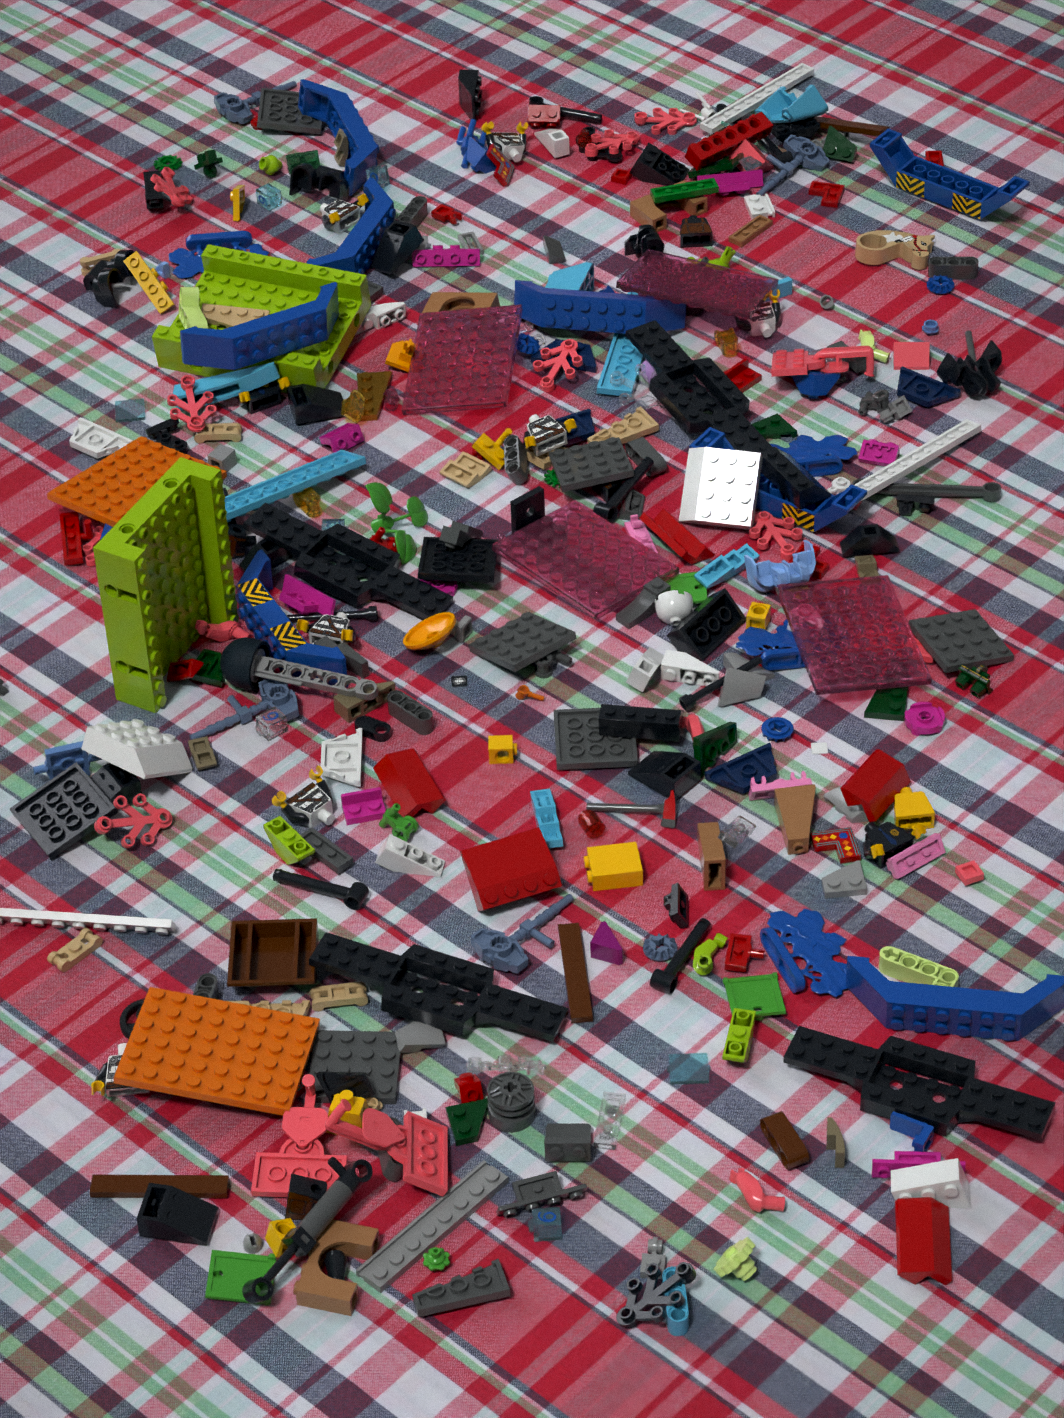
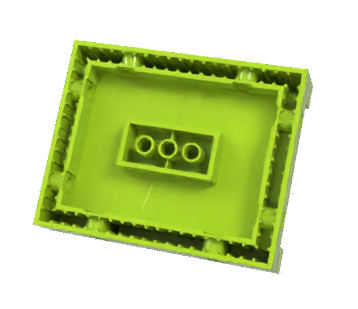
M208 244L201 255L204 272L195 287H199L200 309L203 304L270 310V314L316 300L320 293V286L336 282L338 284L339 316L326 341L240 369L229 370L188 365L182 362L180 331L185 328L178 313L170 327L158 325L152 335L158 367L211 377L274 362L280 378L272 382L279 383V379L287 376L291 384L290 386L308 384L326 388L371 307L367 275ZM208 323V329L223 330L227 328L224 325L216 326ZM287 387L281 392L288 394Z
M180 457L93 547L116 700L157 713L167 700L163 677L167 674L170 663L177 662L201 635L195 629L196 621L204 620L207 624H221L231 620L239 621L228 535L229 527L227 525V511L225 509V495L220 469Z

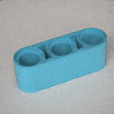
M671 1266L663 1271L662 1283L675 1274L676 1267ZM679 1282L663 1295L669 1296L672 1292L679 1291L685 1298L684 1304L679 1308L664 1306L667 1329L673 1336H683L688 1332L689 1328L685 1284Z

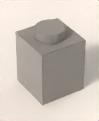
M222 444L207 455L208 464L218 466L227 472L237 464L235 449Z

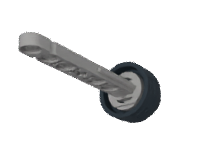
M239 638L232 641L225 647L220 659V667L225 679L232 685L247 690L257 691L259 690L260 681L270 679L350 697L356 696V698L363 700H373L379 693L376 683L372 680L363 678L359 680L354 676L271 658L268 642L258 639ZM276 668H284L281 673H274ZM294 672H302L299 677H292ZM330 680H338L335 685H328ZM348 684H356L353 689H346ZM368 687H373V688H374L373 692H371V693H364V690H365L366 688H368Z

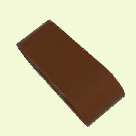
M782 1111L760 1119V1127L764 1136L787 1170L809 1162L807 1148Z

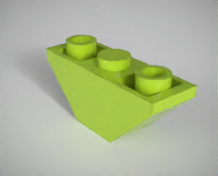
M281 816L263 824V828L276 854L287 865L296 863L315 853V849Z
M734 1008L722 1055L723 1060L743 1063L748 1061L752 1046L756 1011Z

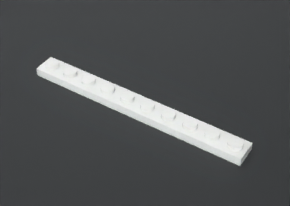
M804 63L799 64L702 121L700 129L712 134L759 107L780 87L785 86L786 90L810 77L814 74V68Z
M966 419L856 483L855 486L867 490V495L861 501L979 433L981 425Z
M0 908V924L3 921H10L14 925H23V922H28L33 926L39 927L44 926V924H52L56 928L72 925V928L83 929L86 926L93 927L94 930L98 931L114 928V931L126 932L127 929L141 934H146L147 931H155L159 935H168V932L175 933L176 925L172 919Z

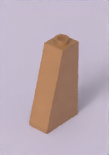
M815 784L774 789V806L788 855L808 853L815 806Z
M718 822L697 823V840L704 891L725 890L726 859Z

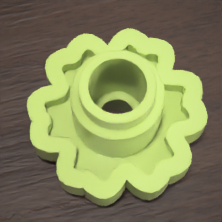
M748 1237L738 1241L723 1253L713 1270L720 1277L732 1272L737 1278H741L743 1281L747 1280L757 1270L754 1265L755 1262L749 1256L755 1244Z

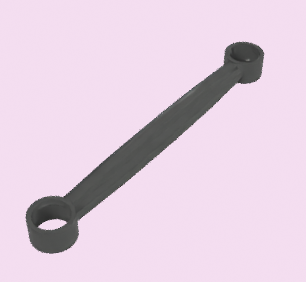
M863 479L854 480L852 482V485H855ZM995 482L985 483L983 487L892 483L875 494L895 496L897 494L928 497H982L988 502H996L1001 498V485Z

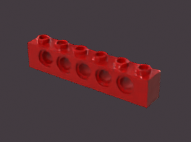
M762 112L756 115L752 114L749 118L740 120L733 126L730 125L720 132H715L708 138L704 137L701 141L690 144L685 158L696 170H699L730 155L745 139L755 143L769 136L774 125Z

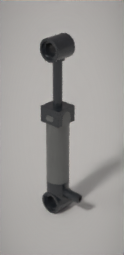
M331 1157L327 1163L339 1177L297 1227L292 1228L281 1240L288 1248L263 1277L249 1280L244 1284L242 1293L246 1301L258 1303L271 1298L274 1291L271 1281L294 1254L296 1257L309 1253L317 1243L315 1240L361 1185L371 1179L373 1169L368 1161L361 1159L350 1162L343 1167L335 1157ZM356 1168L359 1170V1177L356 1175ZM256 1285L260 1288V1295L256 1293Z

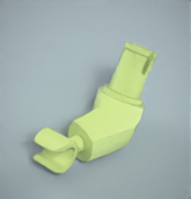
M860 329L858 339L861 346L872 347L874 359L887 363L890 353L876 348L871 331H862Z

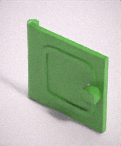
M697 572L661 577L657 574L653 575V579L659 577L671 586V591L678 590L679 594H684L685 591L691 594L693 604L703 603L707 599V589L694 578V574Z
M777 972L737 978L723 977L722 982L725 986L731 1014H733L734 1008L755 1011V1008H761L762 1011H756V1021L763 1020L764 1016L786 1014L777 980Z
M212 1250L205 1298L249 1303L243 1297L242 1290L244 1284L249 1280L263 1277L276 1262L275 1255L271 1253L268 1256ZM256 1285V1293L260 1295V1288ZM271 1298L253 1304L270 1305Z

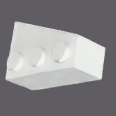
M958 1158L891 1170V1193L895 1200L901 1198L932 1197L949 1208H971L970 1185Z

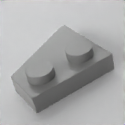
M860 860L822 877L821 884L825 899L867 895V887Z

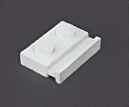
M767 193L765 196L760 194L744 196V204L751 220L758 215L767 218L771 215L775 217V210Z

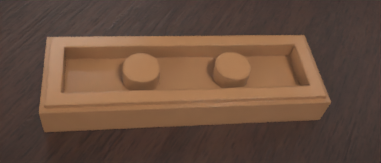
M758 215L730 235L729 242L743 247L773 225V220Z

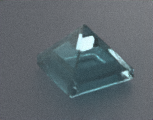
M751 156L739 160V163L746 171H751L762 165L760 161Z

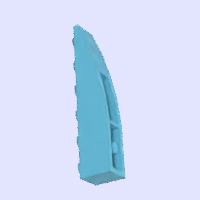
M271 362L195 380V387L193 388L195 403L206 391L214 394L213 402L205 404L209 405L238 396L240 392L251 391L280 378V374L275 363ZM181 384L174 385L173 394L188 403L186 392L181 388Z

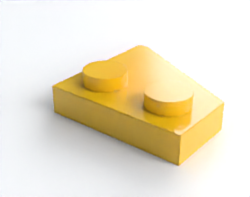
M238 185L230 192V200L233 201V221H240V213L243 212L245 204V185Z

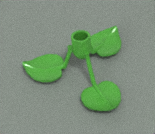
M369 483L365 487L369 491L374 507L379 513H382L377 516V519L372 520L371 528L374 533L377 532L379 527L385 528L386 532L384 534L395 533V543L398 554H400L401 565H404L416 555L414 539L411 535L406 534L404 530H392L391 528L394 522L410 516L414 526L422 527L426 525L428 514L425 506L419 498L415 496L410 497L407 500L409 513L392 519L390 516H386L390 511L389 505L392 503L390 491L381 483Z

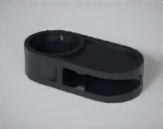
M360 716L354 721L355 731L358 728H362L364 737L378 742H385L391 738V727L386 722L369 716ZM380 730L386 731L382 734L377 733Z

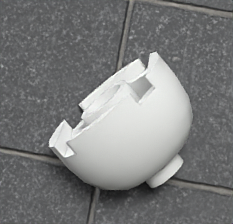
M678 590L667 591L658 595V600L655 599L654 601L659 619L672 626H677L693 612V597L685 591L684 594H679Z

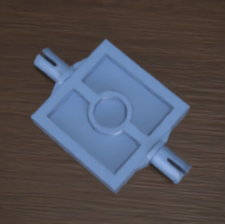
M83 741L45 749V764L33 767L34 775L46 772L49 780H51L77 762L84 772L90 776L89 767L91 762L102 759L82 750Z

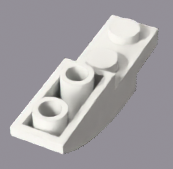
M392 302L371 306L355 335L373 327L379 330L406 318L405 303Z

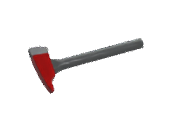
M671 790L670 797L664 803L657 805L587 803L586 805L587 811L657 813L663 815L662 827L673 829L676 827V799L673 790Z

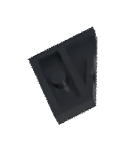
M318 1072L316 1074L330 1104L334 1095L340 1094L343 1090H350L353 1092V1096L364 1099L376 1094L366 1072Z

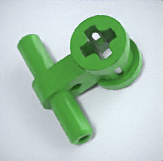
M394 803L391 808L384 812L379 826L385 828L389 824L393 828V836L407 842L410 834L416 832L419 825L411 816L402 817L398 813L401 809L400 804Z

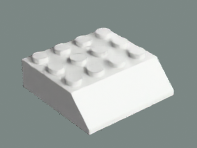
M711 447L689 448L679 522L745 530L753 527L763 459L761 453Z
M122 720L120 723H97L95 726H87L82 750L143 779L190 773L193 769L182 742L176 740L175 736L159 732L160 729L144 725V722L141 720Z

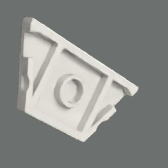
M81 417L78 419V426L74 428V434L69 440L70 447L97 459L110 455L133 442V440Z
M362 728L356 729L355 734L347 737L344 733L334 739L322 741V776L361 787Z

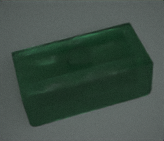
M318 150L286 155L289 175H291L294 167L302 163H308L315 169L319 167Z

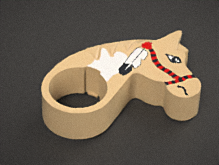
M892 230L870 231L857 237L855 257L858 261L869 265H879L896 258H903L911 263L912 268L922 270L928 266L929 253H932V246L934 245L932 240L935 238V235L918 236Z

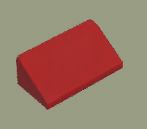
M196 659L171 662L167 681L172 682L193 678L204 662Z

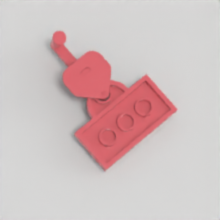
M870 346L824 348L815 355H808V351H804V349H795L794 352L777 350L776 353H773L771 374L774 377L808 375V370L825 373L846 372L849 370V363L842 361V358L866 357V372H864V375L874 377V351ZM826 358H836V361L826 363Z
M306 1074L302 1078V1083L306 1090L304 1107H291L290 1111H285L283 1114L282 1130L290 1139L281 1146L279 1153L256 1152L251 1187L252 1196L288 1197L291 1174L325 1181L327 1183V1191L339 1177L327 1163L331 1157H335L343 1167L348 1162L347 1155H325L324 1147L317 1139L327 1131L325 1122L328 1119V1114L322 1108H315V1077L311 1074Z
M346 1099L341 1100V1103L337 1105L326 1120L325 1128L328 1131L372 1149L387 1151L394 1160L403 1164V1181L442 1197L448 1191V1127L409 1111L404 1115L403 1125H396L387 1114L373 1108H367L363 1112L362 1128L340 1120L346 1111L351 1110V1105Z

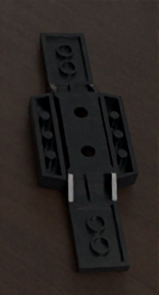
M656 320L626 330L625 336L656 370L657 375L650 379L649 391L688 434L705 432L711 427L724 432L726 439L738 451L759 453L772 447L743 415L748 412L750 400L710 357L692 360ZM696 377L701 381V383H702L705 387H703V386H701V385L699 384V382L696 380ZM706 388L713 394L715 398L710 396V394L706 391ZM684 389H691L693 392H692V393H689V392H684L683 390H684ZM716 399L725 407V409L722 408V407L716 402ZM708 410L711 411L713 414H704L703 412Z
M264 503L243 523L244 529L286 549L297 559L294 566V576L355 607L369 600L385 599L422 619H426L435 614L443 613L453 602V596L399 570L400 554L338 523L325 531H321L267 503ZM334 549H336V550H338V551H340V552H342V553H344V554H346V555H342V554L336 552ZM350 557H352V558H354V559H356V560H358V561H360V562H362V563H358V562H356V561L350 559ZM332 561L335 562L336 565L329 566L326 563ZM366 565H368V566H370V567H372V568H374V569H376V570L373 571V570H371L370 568L366 567ZM364 577L367 581L360 582L357 579Z
M326 932L309 958L310 966L370 984L382 995L381 1011L421 1022L459 1036L465 1035L473 1026L494 1023L554 1042L568 1015L569 1008L493 985V968L413 944L402 955H397ZM417 974L429 977L430 979L418 977ZM437 980L442 981V982H445V983H448V984H451V985H448V986H447V985L438 983ZM456 986L461 987V988H464V989H467V990H470V991H469V992H466V991L460 990V989H458ZM418 988L421 989L423 992L417 993L411 990ZM459 1001L462 1002L463 1005L458 1006L452 1004V1002Z
M799 1026L783 1059L784 1063L848 1082L861 1093L860 1110L888 1119H890L893 1111L934 1126V1133L947 1136L957 1123L978 1121L1042 1140L1055 1109V1102L975 1079V1060L894 1036H890L879 1049H875ZM893 1066L898 1067V1068H901V1069H905V1070H908V1071H911V1072H908V1073L902 1072V1071L896 1070ZM915 1073H918V1074H921V1075H925V1076H928V1077H931V1078H935V1079L922 1078V1077L917 1076ZM936 1079L941 1080V1081H944V1082H948V1083H951V1084H954V1085H950V1086H949V1085H946V1084H942V1083H939ZM892 1083H899L902 1085V1088L894 1090L890 1085ZM934 1096H942L945 1098V1101L937 1103L932 1098Z

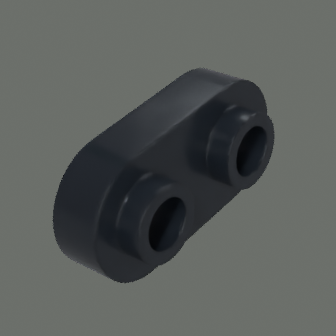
M168 419L145 431L148 437L156 438L162 434L161 431L167 429L170 432L177 429V424L180 422L179 420Z
M162 433L156 438V442L166 447L173 448L184 454L188 453L187 442L172 434Z

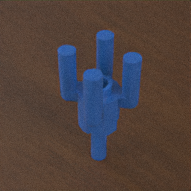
M475 119L470 120L466 136V127H460L456 144L461 146V154L464 156L461 167L464 169L468 167L469 163L467 151L470 136L484 145L486 143V133L482 131L480 139L474 135L477 122Z

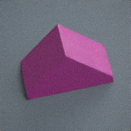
M603 921L590 942L591 958L621 965L623 964V949L606 921Z

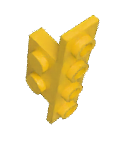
M137 251L123 260L160 314H163L175 305L167 292L168 286L164 281L160 282L158 279L159 273L154 267L151 269Z

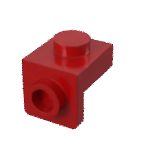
M463 1073L458 1078H454L455 1088L460 1093L461 1104L484 1099L481 1081L476 1074Z

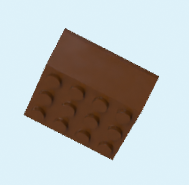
M317 918L232 921L227 987L316 984L317 967L309 965V958L319 944Z

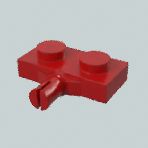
M730 933L725 970L746 972L747 964L751 958L764 959V950L752 949V935Z

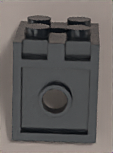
M538 486L510 501L512 537L541 558L569 543V536L545 519V498L542 487Z

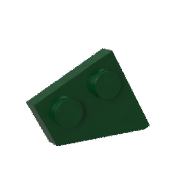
M829 125L823 148L826 157L854 164L858 147Z
M778 413L752 424L766 440L781 439V435L788 434L791 435V438L797 437V430Z
M203 649L196 660L204 662V664L193 678L190 679L222 687L223 674L220 667L222 654Z
M487 1098L445 1107L456 1146L478 1142L480 1129L484 1123V1115L486 1110H488Z

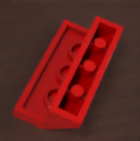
M662 509L654 520L645 513L639 517L642 522L688 563L694 564L714 557L715 554L665 509Z
M414 748L386 754L373 767L392 802L400 804L401 809L398 812L402 817H413L421 808L433 814L446 801Z
M876 749L840 789L847 806L862 804L868 821L875 822L894 802L895 795L900 793L902 788L907 787L911 781L903 763L882 750Z
M932 1197L901 1198L895 1200L897 1275L915 1285L927 1276L944 1285L952 1282L949 1207Z

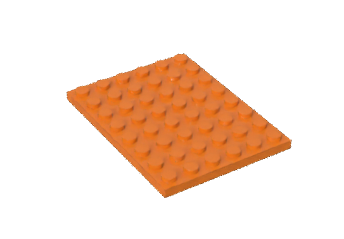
M141 436L48 492L47 499L113 527L180 457L217 469L220 468ZM220 469L222 479H225L227 471Z
M149 987L115 1072L114 1084L283 1116L285 1111H290V1108L293 1107L320 1026V1019Z

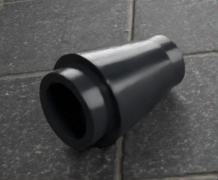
M329 1251L324 1259L328 1276L345 1280L347 1257L343 1251Z

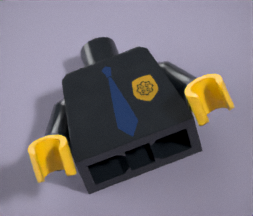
M286 376L279 379V383L270 382L254 390L238 393V404L240 406L246 404L250 414L281 404L280 392L291 385L290 381Z
M873 822L868 823L864 829L866 832L865 842L863 843L864 856L867 859L873 858L880 869L886 867L885 862L888 861L887 859L912 846L914 838L918 839L921 837V834L927 833L924 824L917 823L911 829L897 827L891 822H886L880 826Z

